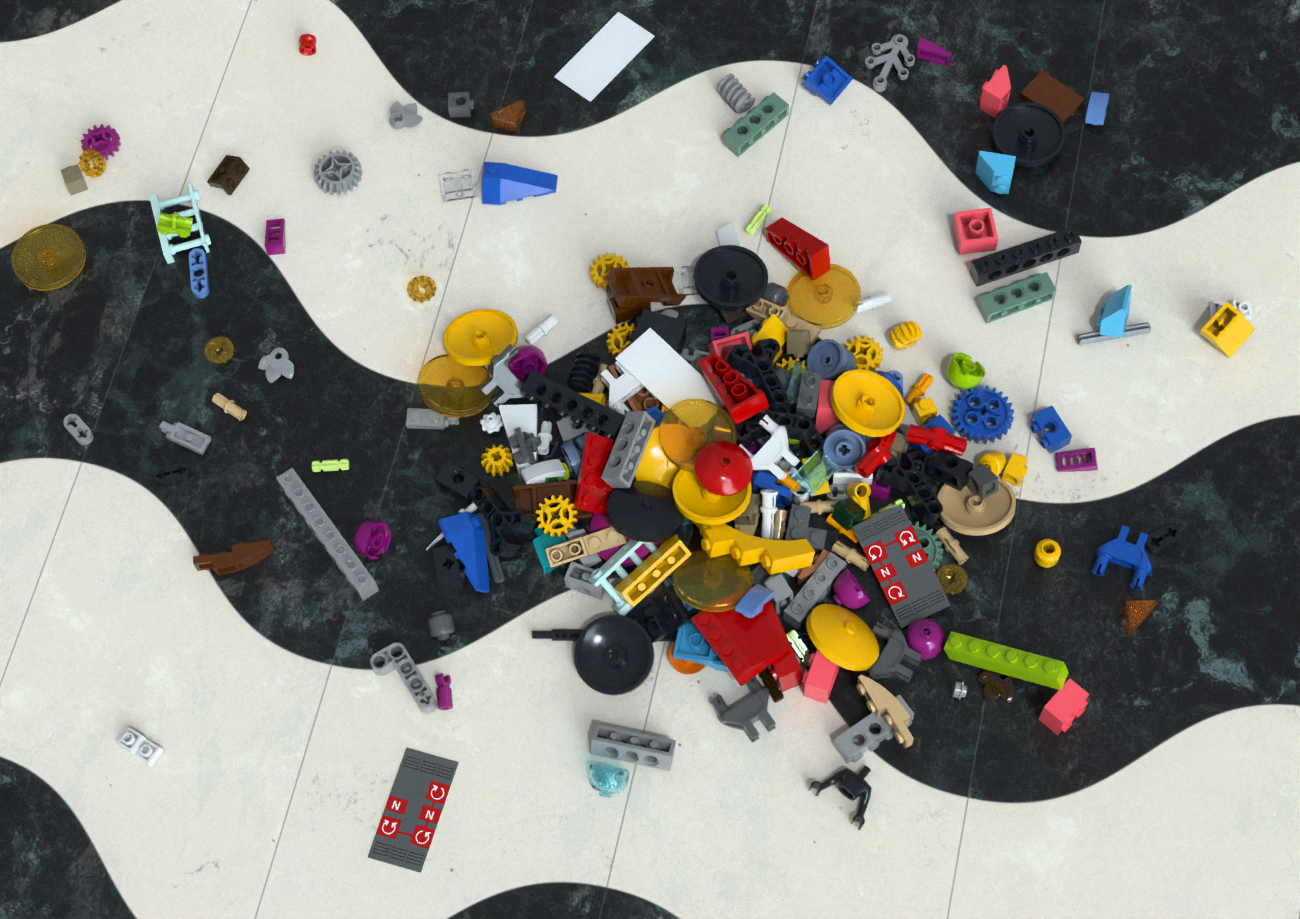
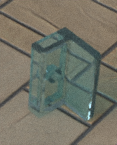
M795 361L786 403L797 405L803 371L817 374L814 371L802 369L803 362Z
M817 450L792 478L813 496L839 467L826 454Z

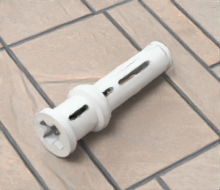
M763 489L760 491L762 494V506H760L762 513L761 538L773 540L774 513L777 511L776 495H778V491Z

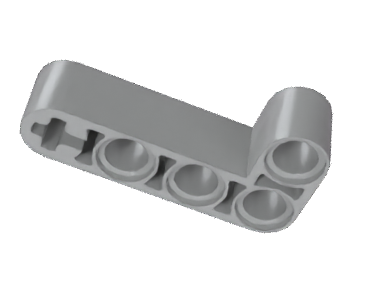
M392 643L372 655L370 664L376 675L384 676L396 669L420 711L430 714L436 710L437 703L433 693L401 643ZM395 652H402L399 657L393 656ZM378 662H385L382 667H376ZM405 668H412L409 673H403ZM416 683L422 684L419 689H413L412 687ZM424 695H425L427 701L430 702V703L427 704V705H426V703H424V701H423V699H422V697H423Z

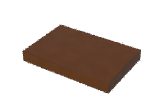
M1043 70L1020 92V97L1026 101L1038 103L1053 110L1060 117L1063 124L1085 100V98Z

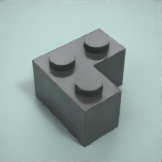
M792 504L784 540L807 539L815 553L821 554L822 550H824L827 531L808 527L812 508Z

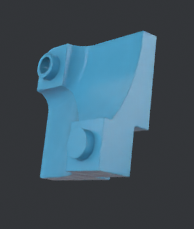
M693 604L687 607V610L692 617L712 604ZM692 620L678 629L673 652L674 659L694 662L715 668V670L729 672L695 627Z

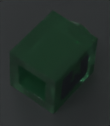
M852 498L840 500L835 504L831 517L848 531L863 521L866 511Z

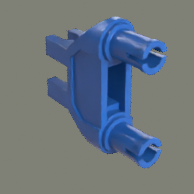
M1122 525L1117 539L1100 546L1096 550L1095 555L1097 559L1091 572L1096 575L1098 568H1100L1098 576H1104L1108 562L1128 568L1135 572L1129 586L1134 589L1136 582H1138L1136 590L1140 591L1146 576L1150 575L1152 571L1151 563L1144 549L1148 534L1141 532L1136 545L1129 543L1125 540L1130 528Z

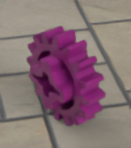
M103 124L100 125V128L94 125L93 130L88 128V134H83L84 139L81 140V147L86 156H90L92 160L97 157L99 161L103 157L108 160L109 155L114 157L113 152H118L117 146L121 145L120 137L114 128L111 129L110 125L104 128Z

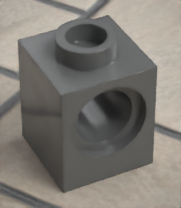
M448 93L450 118L471 117V110H474V99L470 98V93Z
M983 464L968 473V486L983 500L998 491V477Z

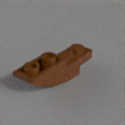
M259 539L257 542L241 541L232 545V552L220 551L218 554L202 553L199 556H193V564L197 571L214 569L217 576L230 574L260 562L274 552V546L271 540Z

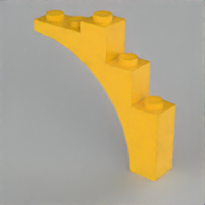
M692 521L703 536L701 546L710 558L731 554L739 566L761 562L770 575L812 566L815 550L807 539H765L743 533L725 523L706 525Z

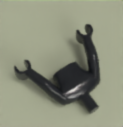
M864 766L857 774L845 768L821 783L813 781L808 791L815 788L817 789L815 796H819L822 790L840 781L837 788L845 797L854 801L857 797L862 796L857 814L851 821V824L855 821L859 822L858 830H860L865 823L863 816L872 790L864 778L871 770L869 767Z

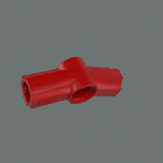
M910 424L907 442L925 445L927 448L936 451L944 450L959 456L963 455L967 447V439L949 434L943 428L931 427L930 429Z
M894 431L887 436L876 437L875 440L868 444L866 454L855 465V471L863 478H868L879 465L886 463L891 458L889 450L895 440L896 432Z

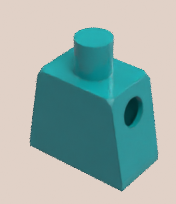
M537 527L534 530L537 538L532 542L545 575L562 566L558 565L551 568L545 549L568 540L563 535L561 538L558 537L557 533L555 537H551L550 532L546 535L543 533L545 528L540 529Z

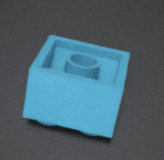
M979 150L975 174L990 191L998 194H1009L1016 156Z
M1127 285L1108 296L1106 303L1102 304L1101 314L1103 315H1099L1097 324L1098 327H1101L1100 335L1123 338L1130 312L1132 285Z

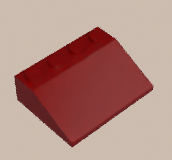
M744 590L707 606L691 618L695 627L740 686H743L790 651L761 613L753 618H749L735 611L737 604L746 594Z

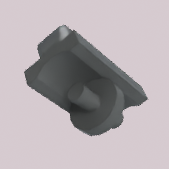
M518 427L515 429L516 434L508 438L509 444L513 449L518 447L521 449V451L513 454L514 461L519 465L526 462L533 465L536 463L533 452L538 451V446L542 443L541 438L534 437L533 433L522 432L521 428Z

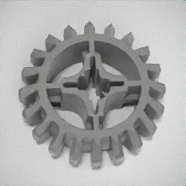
M336 150V153L330 151L329 155L323 154V159L318 158V164H315L313 172L315 182L320 189H323L325 193L329 192L331 195L337 193L338 196L341 192L347 194V190L353 192V186L358 187V182L361 181L363 173L358 158L353 156L351 152L347 154L345 150L341 153Z

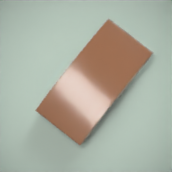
M822 550L820 555L816 554L812 566L800 568L796 574V577H798L797 585L802 586L806 584L830 552Z

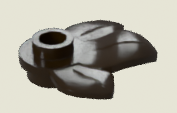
M990 670L981 672L977 680L985 684L983 690L984 699L990 701L1001 696L1006 703H1010L1015 695V686L1012 683L1013 677L1007 676L1005 679H1001L999 677L1000 673Z

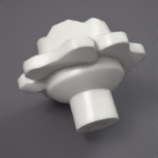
M494 412L484 415L483 419L480 420L482 430L487 431L488 434L499 432L500 427L503 426L501 416L496 415Z

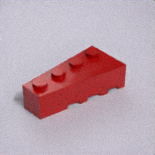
M783 217L765 228L767 242L811 280H816L830 270L829 245Z
M716 353L698 361L703 376L735 425L770 407L765 393L760 389L758 390L752 382L743 378L737 370H733Z
M770 600L763 605L761 614L790 650L771 664L772 669H770L773 679L778 681L781 691L784 692L803 684V674Z

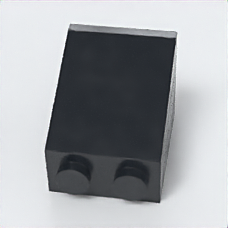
M644 309L642 315L637 317V328L631 332L629 341L633 343L651 328L678 354H681L687 340V321Z

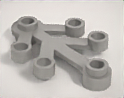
M897 34L892 37L890 42L882 45L880 43L872 45L871 52L874 55H879L882 51L892 49L888 54L876 58L869 56L865 59V67L869 69L885 63L880 75L873 80L872 87L875 91L883 92L886 89V78L892 65H894L900 80L908 78L909 71L903 68L897 56L900 51L904 57V64L908 67L913 66L915 63V57L906 48L908 46L906 36Z

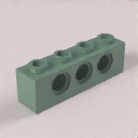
M774 92L770 96H766L757 107H753L744 118L741 117L732 128H728L724 132L723 145L739 157L789 115V104Z
M1047 272L1043 274L1038 273L1029 279L1018 280L1010 286H1002L996 291L983 293L978 298L977 307L987 324L1053 300L1057 290Z

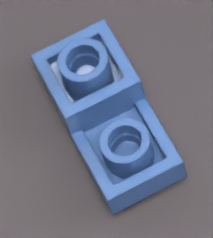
M1091 92L1085 123L1092 125L1104 124L1109 93Z
M757 584L744 595L737 604L735 611L742 613L745 617L753 618L762 612L763 605L773 599L775 591Z

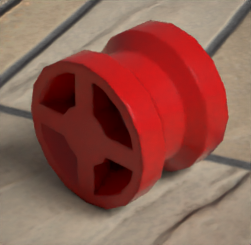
M311 34L301 35L299 37V52L306 56L314 55L316 53V37Z

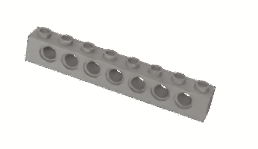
M290 468L276 477L280 488L361 600L364 601L378 592L379 589L375 580L294 469Z

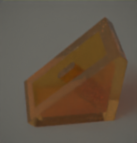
M523 99L492 113L493 126L518 132L526 112Z
M1136 600L1125 602L1123 613L1127 636L1130 637L1153 612L1158 603L1157 601Z

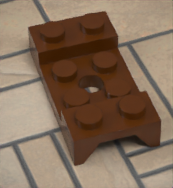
M673 267L612 268L606 276L619 307H634L638 302H663L664 306H677L686 298L685 294H677L672 283Z
M578 480L513 486L516 509L533 511L537 517H540L536 513V510H541L539 503L544 505V498L549 499L552 495H555L557 499L559 495H562L564 500L566 498L570 499L569 505L574 504ZM567 509L566 518L569 520V511ZM573 509V511L578 512L574 516L577 520L594 519L593 513ZM545 513V522H547L548 517L547 513ZM554 513L553 516L555 517V519L559 520L560 516L557 513Z

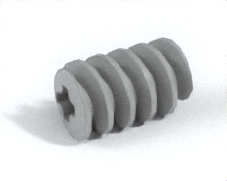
M728 74L719 83L718 91L735 108L737 113H743L754 105L755 98H751V94L747 93V89L743 88V85L739 83L737 78H734L733 74Z

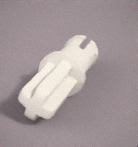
M887 292L874 297L870 295L867 299L853 302L856 313L858 314L869 309L875 310V307L891 303L890 294Z
M550 315L525 336L526 342L533 345L542 336H546L547 332L558 324V320L553 315Z
M546 420L542 422L540 433L537 435L542 441L537 451L540 455L549 453V444L552 441V423Z

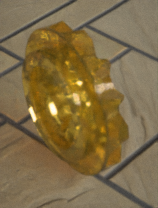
M89 149L79 156L80 161L78 164L81 167V171L85 173V176L95 178L104 173L106 168L105 159L98 151ZM93 160V165L95 167L90 168V163L88 162Z
M417 276L407 286L409 298L413 299L414 302L419 301L421 303L423 301H430L432 297H435L437 290L434 280L428 276ZM419 285L425 289V294L421 291L419 292Z
M215 337L206 344L204 352L206 358L211 363L219 365L223 362L226 363L230 358L232 359L235 350L232 341L228 338ZM221 346L223 352H221V354L218 356L216 351H219V348Z
M948 564L938 570L936 576L945 593L954 595L955 593H961L966 588L968 577L965 570L960 566ZM955 574L956 583L952 582L949 586L947 578H951Z

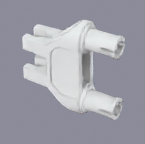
M616 361V369L621 374L619 378L615 379L607 369L600 373V375L602 376L601 380L609 388V408L626 416L627 411H630V409L624 403L646 387ZM648 390V392L653 396V398L657 400V398Z
M765 415L763 417L765 421L761 420L759 425L771 434V438L756 455L750 453L742 444L739 446L749 455L753 470H770L777 478L783 481L787 474L776 464L782 457L793 466H796L800 460L789 451L786 427L779 426L768 415Z

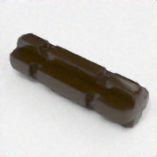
M767 667L759 673V676L762 678L765 687L770 690L769 694L772 695L773 701L777 703L784 699V695L781 690H778L779 686L773 679L772 674H769L770 670Z

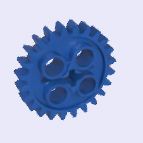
M978 385L977 390L973 387L970 389V392L964 389L963 395L958 394V400H954V406H952L951 410L953 412L951 419L954 420L953 426H958L957 433L963 431V438L968 435L970 436L969 441L971 442L975 438L977 444H979L980 440L987 444L988 439L994 443L995 437L1001 440L1002 434L1007 435L1008 429H1011V423L1014 419L1012 416L1014 410L1010 409L1012 403H1007L1008 396L1002 398V391L997 394L995 393L996 388L994 387L990 391L988 385H986L985 389ZM970 403H977L978 406H973ZM989 406H995L997 409H991ZM972 419L975 423H970L967 420ZM986 423H993L995 426H988Z

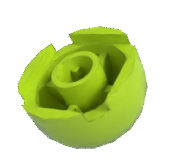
M955 353L950 358L946 367V374L955 388L971 389L982 381L986 372L978 361L976 363L970 360L972 357L963 353Z

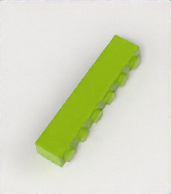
M951 631L944 647L950 660L1062 690L1069 673L1063 661Z

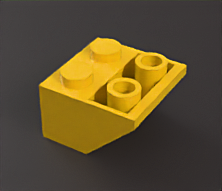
M1226 302L1201 329L1200 334L1230 358L1255 329L1241 312Z
M772 314L769 319L766 318L763 321L761 330L755 332L752 336V348H754L759 340L772 338L778 341L780 350L774 358L772 365L774 366L787 348V331L789 330L775 314Z

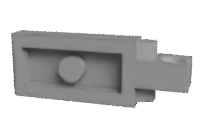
M407 409L406 428L444 430L449 425H459V414L451 413L450 410Z
M162 421L159 426L161 432L167 434L166 438L201 455H203L212 441L210 436L180 422H174L171 425Z

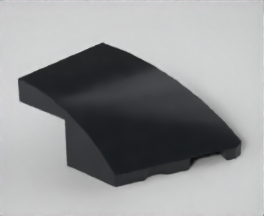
M674 585L666 587L657 596L651 597L639 608L633 609L626 615V617L637 621L647 631L653 643L678 630L692 618Z

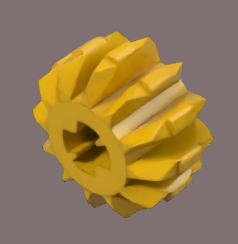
M909 321L895 327L890 332L889 338L896 349L902 350L917 344V341L921 339L923 334L916 322Z
M493 444L492 449L486 447V453H483L481 456L483 459L481 464L482 467H485V472H491L492 476L499 473L501 477L503 471L509 473V467H513L512 460L514 458L513 454L510 453V449L508 447L503 448L502 444L499 447Z

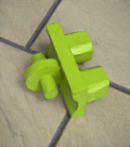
M174 212L173 215L160 213L157 231H160L163 235L173 233L178 234L179 237L187 238L191 234L193 218L178 216V212Z

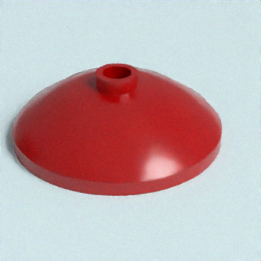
M714 441L705 445L698 452L694 462V473L700 485L710 493L719 496H731L747 487L752 477L753 466L749 455L737 444L729 441Z

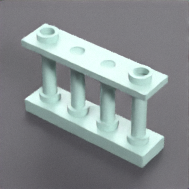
M188 184L189 194L168 200H159L156 193L149 195L156 227L159 215L163 213L162 210H165L166 207L192 200L193 208L178 212V216L190 217L195 215L197 223L192 224L191 232L199 230L201 238L173 245L170 244V240L172 237L179 236L178 234L163 235L158 231L163 255L168 264L175 262L173 255L182 250L203 245L206 253L210 252L208 245H211L209 234H205L197 203L200 197L198 191L193 190L191 184Z
M630 539L603 566L594 570L588 579L596 587L601 584L613 598L615 604L611 608L618 615L625 616L633 607L625 603L606 577L615 570L621 579L624 580L628 573L620 564L629 557L638 567L643 561L636 554L635 550L643 543L653 553L658 549L653 542H641Z

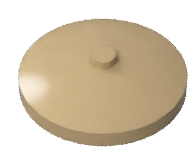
M999 477L998 491L983 500L968 486V483L961 491L944 484L937 496L943 507L940 515L941 520L952 530L965 535L982 536L995 533L1010 523L1016 511L1015 494L1012 488Z

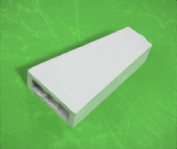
M537 404L499 405L500 416L507 439L516 434L515 429L518 427L521 428L522 432L533 433L534 437H537ZM510 446L512 454L521 451L520 447L513 449ZM533 452L536 463H538V452ZM515 462L519 475H521V470L531 466L528 462L520 465Z

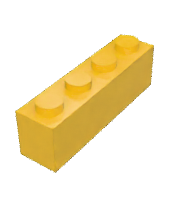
M673 536L665 541L614 589L625 603L634 607L691 555V552L680 539Z

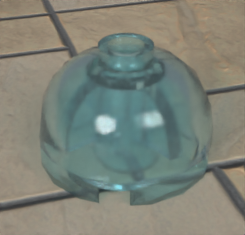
M590 764L588 779L592 788L600 792V796L611 797L612 794L620 793L625 789L630 771L618 767H601L599 764Z

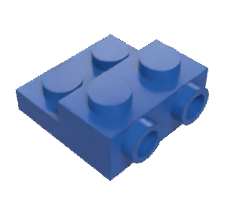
M826 55L823 60L819 58L814 63L813 67L815 69L812 72L809 70L802 79L805 81L801 85L814 96L818 94L831 105L853 78Z
M759 470L758 473L755 472L751 479L753 494H760V501H762L761 490H777L776 507L784 508V510L790 509L792 506V491L787 486H778L777 477L769 471L763 472Z

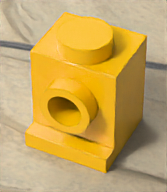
M923 398L916 401L910 411L917 425L921 426L931 417L935 418L938 410L932 398Z
M1013 453L1003 472L1002 480L1020 487L1022 479L1028 470L1026 466L1027 457Z

